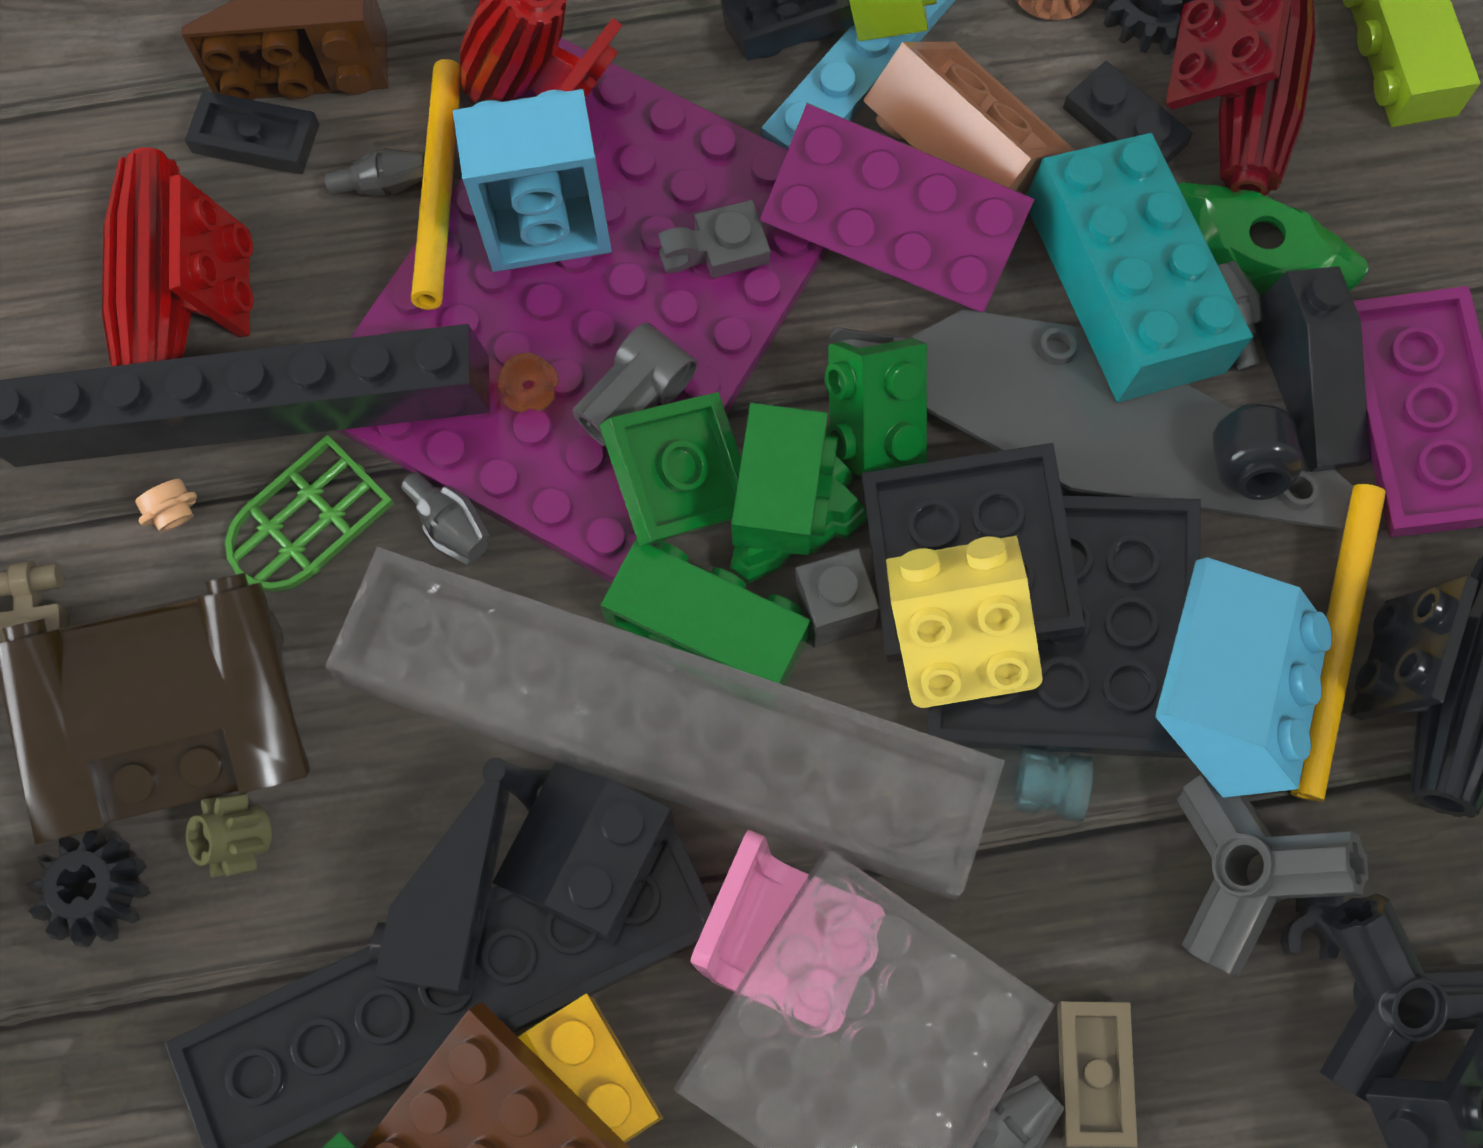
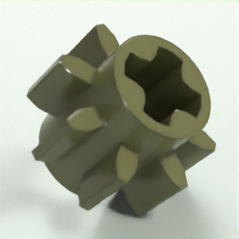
M246 793L203 799L201 801L203 814L191 817L186 827V845L191 859L199 866L210 865V876L212 878L224 875L228 877L256 871L257 863L254 856L265 854L272 840L271 823L265 810L258 805L248 806V794Z

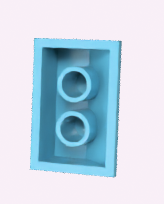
M1208 557L1196 560L1155 717L1223 798L1298 789L1303 762L1308 758L1311 750L1309 732L1315 704L1321 698L1320 676L1325 651L1330 649L1332 643L1331 628L1326 616L1322 612H1317L1300 587Z

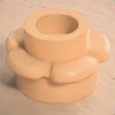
M179 478L159 484L144 492L135 500L143 515L138 521L142 526L156 525L159 532L174 529L194 516L190 507L195 504L197 494L195 492H188L182 479Z

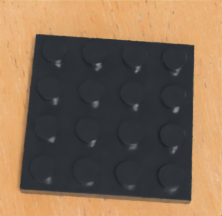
M1063 496L1085 622V634L1037 641L1043 680L1040 686L1033 690L929 707L927 725L928 745L1189 758L1157 720L1155 715L1195 562L1200 559L1201 499Z

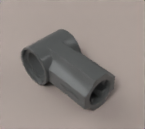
M649 322L643 323L635 328L623 341L614 358V366L573 408L574 419L581 424L587 434L604 447L606 444L599 426L601 423L611 417L655 407L659 402L662 405L670 403L689 384L696 372L698 362Z

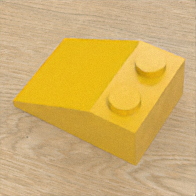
M587 993L518 1037L624 1143L664 1118L597 1002Z

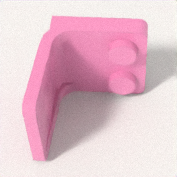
M748 829L698 939L690 963L701 975L710 979L712 983L823 1033H832L841 1025L883 923L884 913L881 907L873 902L779 861L771 855L766 837Z

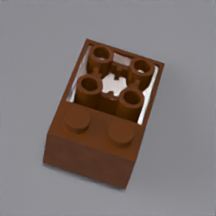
M232 0L182 26V37L213 93L249 100L276 97L303 99L314 94L339 92L363 94L369 90L389 89L387 28L377 0Z

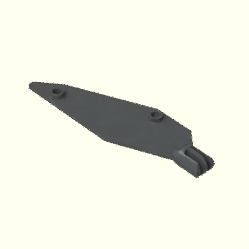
M962 309L909 337L927 343V412L998 451L1053 443L1060 484L1070 491L1110 497L1201 499V510L1344 531L1353 485L1336 470L1310 472L1303 453L1302 472L1295 482L1279 496L1266 500H1252L1228 490L1219 478L1213 449V432L1218 423L1235 410L1188 384L1117 403L1082 327ZM834 327L830 334V344L842 341L857 348H863L909 338ZM1290 491L1297 493L1301 499L1294 497ZM1383 511L1381 514L1378 533H1380L1386 525Z

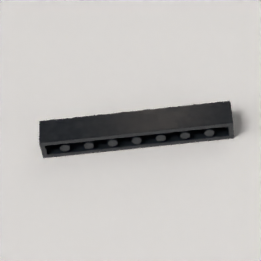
M469 324L3 379L0 380V457L14 467L490 413L489 355Z

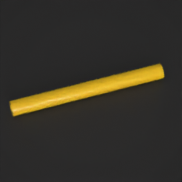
M450 59L437 61L433 66L411 292V302L416 307L425 310H433L440 307L443 299L456 148L453 110L459 109L461 90L460 65Z
M1357 484L1352 488L1326 616L1331 628L1332 643L1330 649L1325 651L1320 676L1321 698L1315 704L1309 732L1311 750L1308 758L1303 762L1299 787L1290 792L1291 795L1306 800L1323 802L1325 799L1386 494L1383 488L1375 485Z

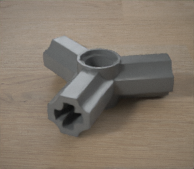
M1200 774L1183 786V792L1177 798V801L1212 857V871L1214 875V880L1182 943V946L1197 958L1229 974L1240 976L1275 903L1287 898L1355 896L1364 894L1365 883L1369 880L1368 862L1359 834L1350 831L1272 837L1246 795L1223 798L1203 774ZM1261 854L1264 862L1263 873L1259 880L1250 884L1247 877L1248 865L1252 858Z

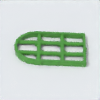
M327 434L257 496L249 500L231 521L225 539L227 560L236 574L244 573L238 561L270 534L283 547L278 551L281 554L253 578L246 574L248 584L261 582L263 589L270 592L293 589L319 573L323 566L386 512L394 502L365 473L364 467L356 464ZM330 447L341 459L310 485L299 473ZM349 466L363 482L332 508L320 496L324 492L322 488ZM292 480L301 489L296 493L299 496L270 520L259 508ZM371 488L382 501L353 527H350L342 518L346 514L344 511ZM310 499L323 513L319 514L318 517L320 519L292 543L280 531L284 527L282 523ZM252 515L260 523L256 528L259 531L235 551V542L239 529ZM333 522L343 535L311 563L302 554L306 550L304 546ZM291 557L304 569L287 580L271 583L265 582Z

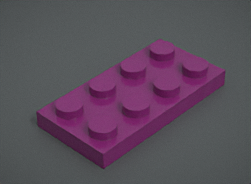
M806 103L760 221L976 311L984 312L1035 199Z
M1469 286L1353 301L1361 319L1369 451L1377 486L1386 491L1382 510L1388 537L1483 527V339Z

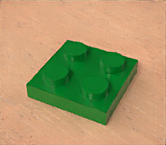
M719 392L611 417L599 425L639 547L732 521L741 457Z

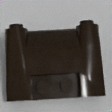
M240 573L206 581L208 593L79 622L62 629L47 631L44 619L2 628L5 641L0 642V687L35 844L104 828L109 822L235 791H239V794L307 777L310 765L294 718L283 665L282 645L284 636L273 611L269 609L261 582L248 585L246 574Z

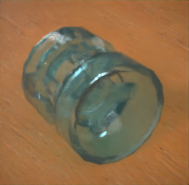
M1025 747L1021 754L1016 780L1015 811L1036 814L1042 809L1050 810L1052 804H1055V811L1061 819L1082 822L1087 812L1092 788V757L1071 753L1062 760L1061 764H1058V758L1051 757L1046 749Z

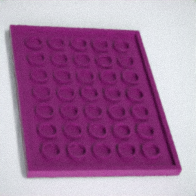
M563 38L559 41L558 47L580 58L587 52V50ZM613 63L608 66L601 79L585 99L612 253L492 272L461 177L452 190L441 306L433 310H425L416 307L411 302L415 244L350 338L469 324L489 355L490 413L335 430L412 473L419 472L428 482L439 488L452 486L466 495L475 508L611 583L615 579L637 537L607 447H603L587 434L581 424L574 419L573 408L614 366L616 353L628 335L639 325L649 322L698 362L696 372L689 384L670 403L719 392L727 414L829 250L760 221L771 251L769 264L711 278L707 263L695 265L680 272L666 274L659 255V249L662 246L658 234L676 227L695 230L694 214L753 200L760 219L787 149ZM530 89L516 100L536 97L537 95Z

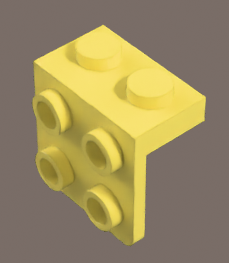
M1017 536L1006 538L982 537L973 540L967 545L939 550L915 549L905 553L903 556L886 559L891 605L910 697L915 706L927 708L1028 691L1040 686L1043 680L1028 580Z

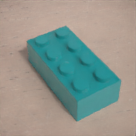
M1147 133L1042 159L1026 194L1035 199L1029 213L1116 402L1127 401L1225 374L1252 340L1253 335L1153 134Z

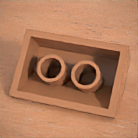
M902 42L863 100L878 114L876 117L878 125L893 137L905 139L912 147L1025 195L1043 158L1075 151L955 42Z

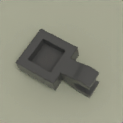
M753 200L694 214L695 230L676 227L658 234L662 246L659 249V255L666 274L680 272L692 266L707 263L711 278L769 264L771 251Z

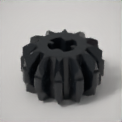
M92 830L85 833L81 843L70 836L59 838V858L47 854L37 856L40 867L47 871L44 879L31 880L26 883V886L30 892L43 895V897L28 912L32 914L34 919L41 921L49 920L45 932L52 939L62 941L70 936L73 945L85 948L92 945L96 935L101 940L112 942L119 939L118 919L129 923H135L140 920L137 910L130 907L132 899H141L151 893L148 886L133 880L147 866L141 858L136 856L128 857L131 848L130 843L119 837H115L107 842L105 834ZM89 879L88 882L96 885V889L93 895L86 899L89 897V894L83 893L82 889L85 882Z

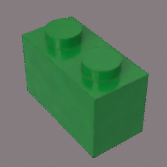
M750 403L731 523L732 544L734 546L809 556L812 534L825 535L830 497L817 495L820 474L833 476L838 437L826 436L828 413Z

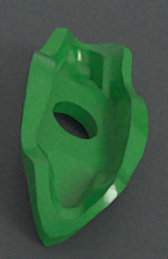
M1185 182L1178 184L1217 265L1236 261L1259 294H1265L1286 271L1339 266L1349 291L1356 287L1369 271L1370 267L1366 259L1348 246L1339 236L1323 227L1303 210L1287 206L1257 191L1239 190L1238 192H1231L1230 188L1218 185ZM1257 222L1267 223L1280 229L1283 242L1274 249L1261 248L1252 241L1249 229Z

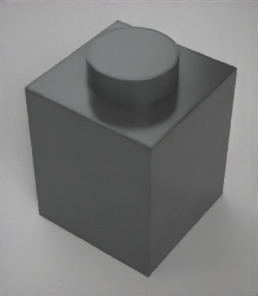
M859 549L796 567L795 591L800 606L804 611V617L811 620L810 636L814 648L875 630L879 607Z

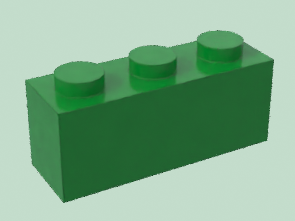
M636 538L600 605L606 623L773 703H777L809 639L811 620L802 616L804 613L803 609L782 596L770 594L768 599H765L746 590V583L727 570L714 567L709 573L688 563L689 557L687 554L669 543L660 541L656 542L654 546L649 544L639 547Z

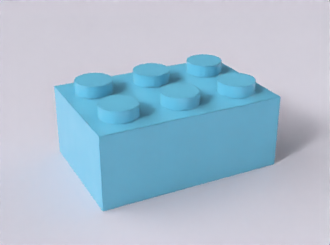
M583 89L567 92L549 90L536 97L505 102L487 100L479 102L472 107L453 110L462 179L492 272L612 253Z

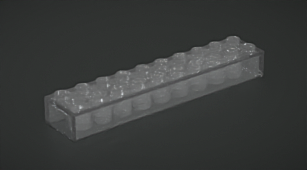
M377 547L325 665L343 686L956 900L965 889L1005 760L380 547Z

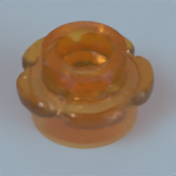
M520 353L511 357L504 364L497 378V388L499 392L504 394V404L511 410L519 413H524L528 409L541 411L547 408L555 399L554 388L559 384V377L553 365L533 353ZM531 380L534 382V386L531 389L523 388V383Z

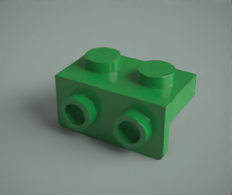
M909 338L863 348H857L842 341L829 344V365L825 370V384L829 393L830 426L827 429L826 436L838 437L836 457L852 473L860 477L865 472L927 463V343Z

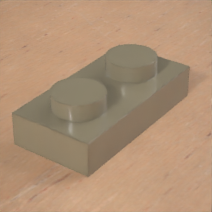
M1058 1002L1060 1102L1065 1107L1061 1114L1062 1146L1138 1148L1130 1002Z

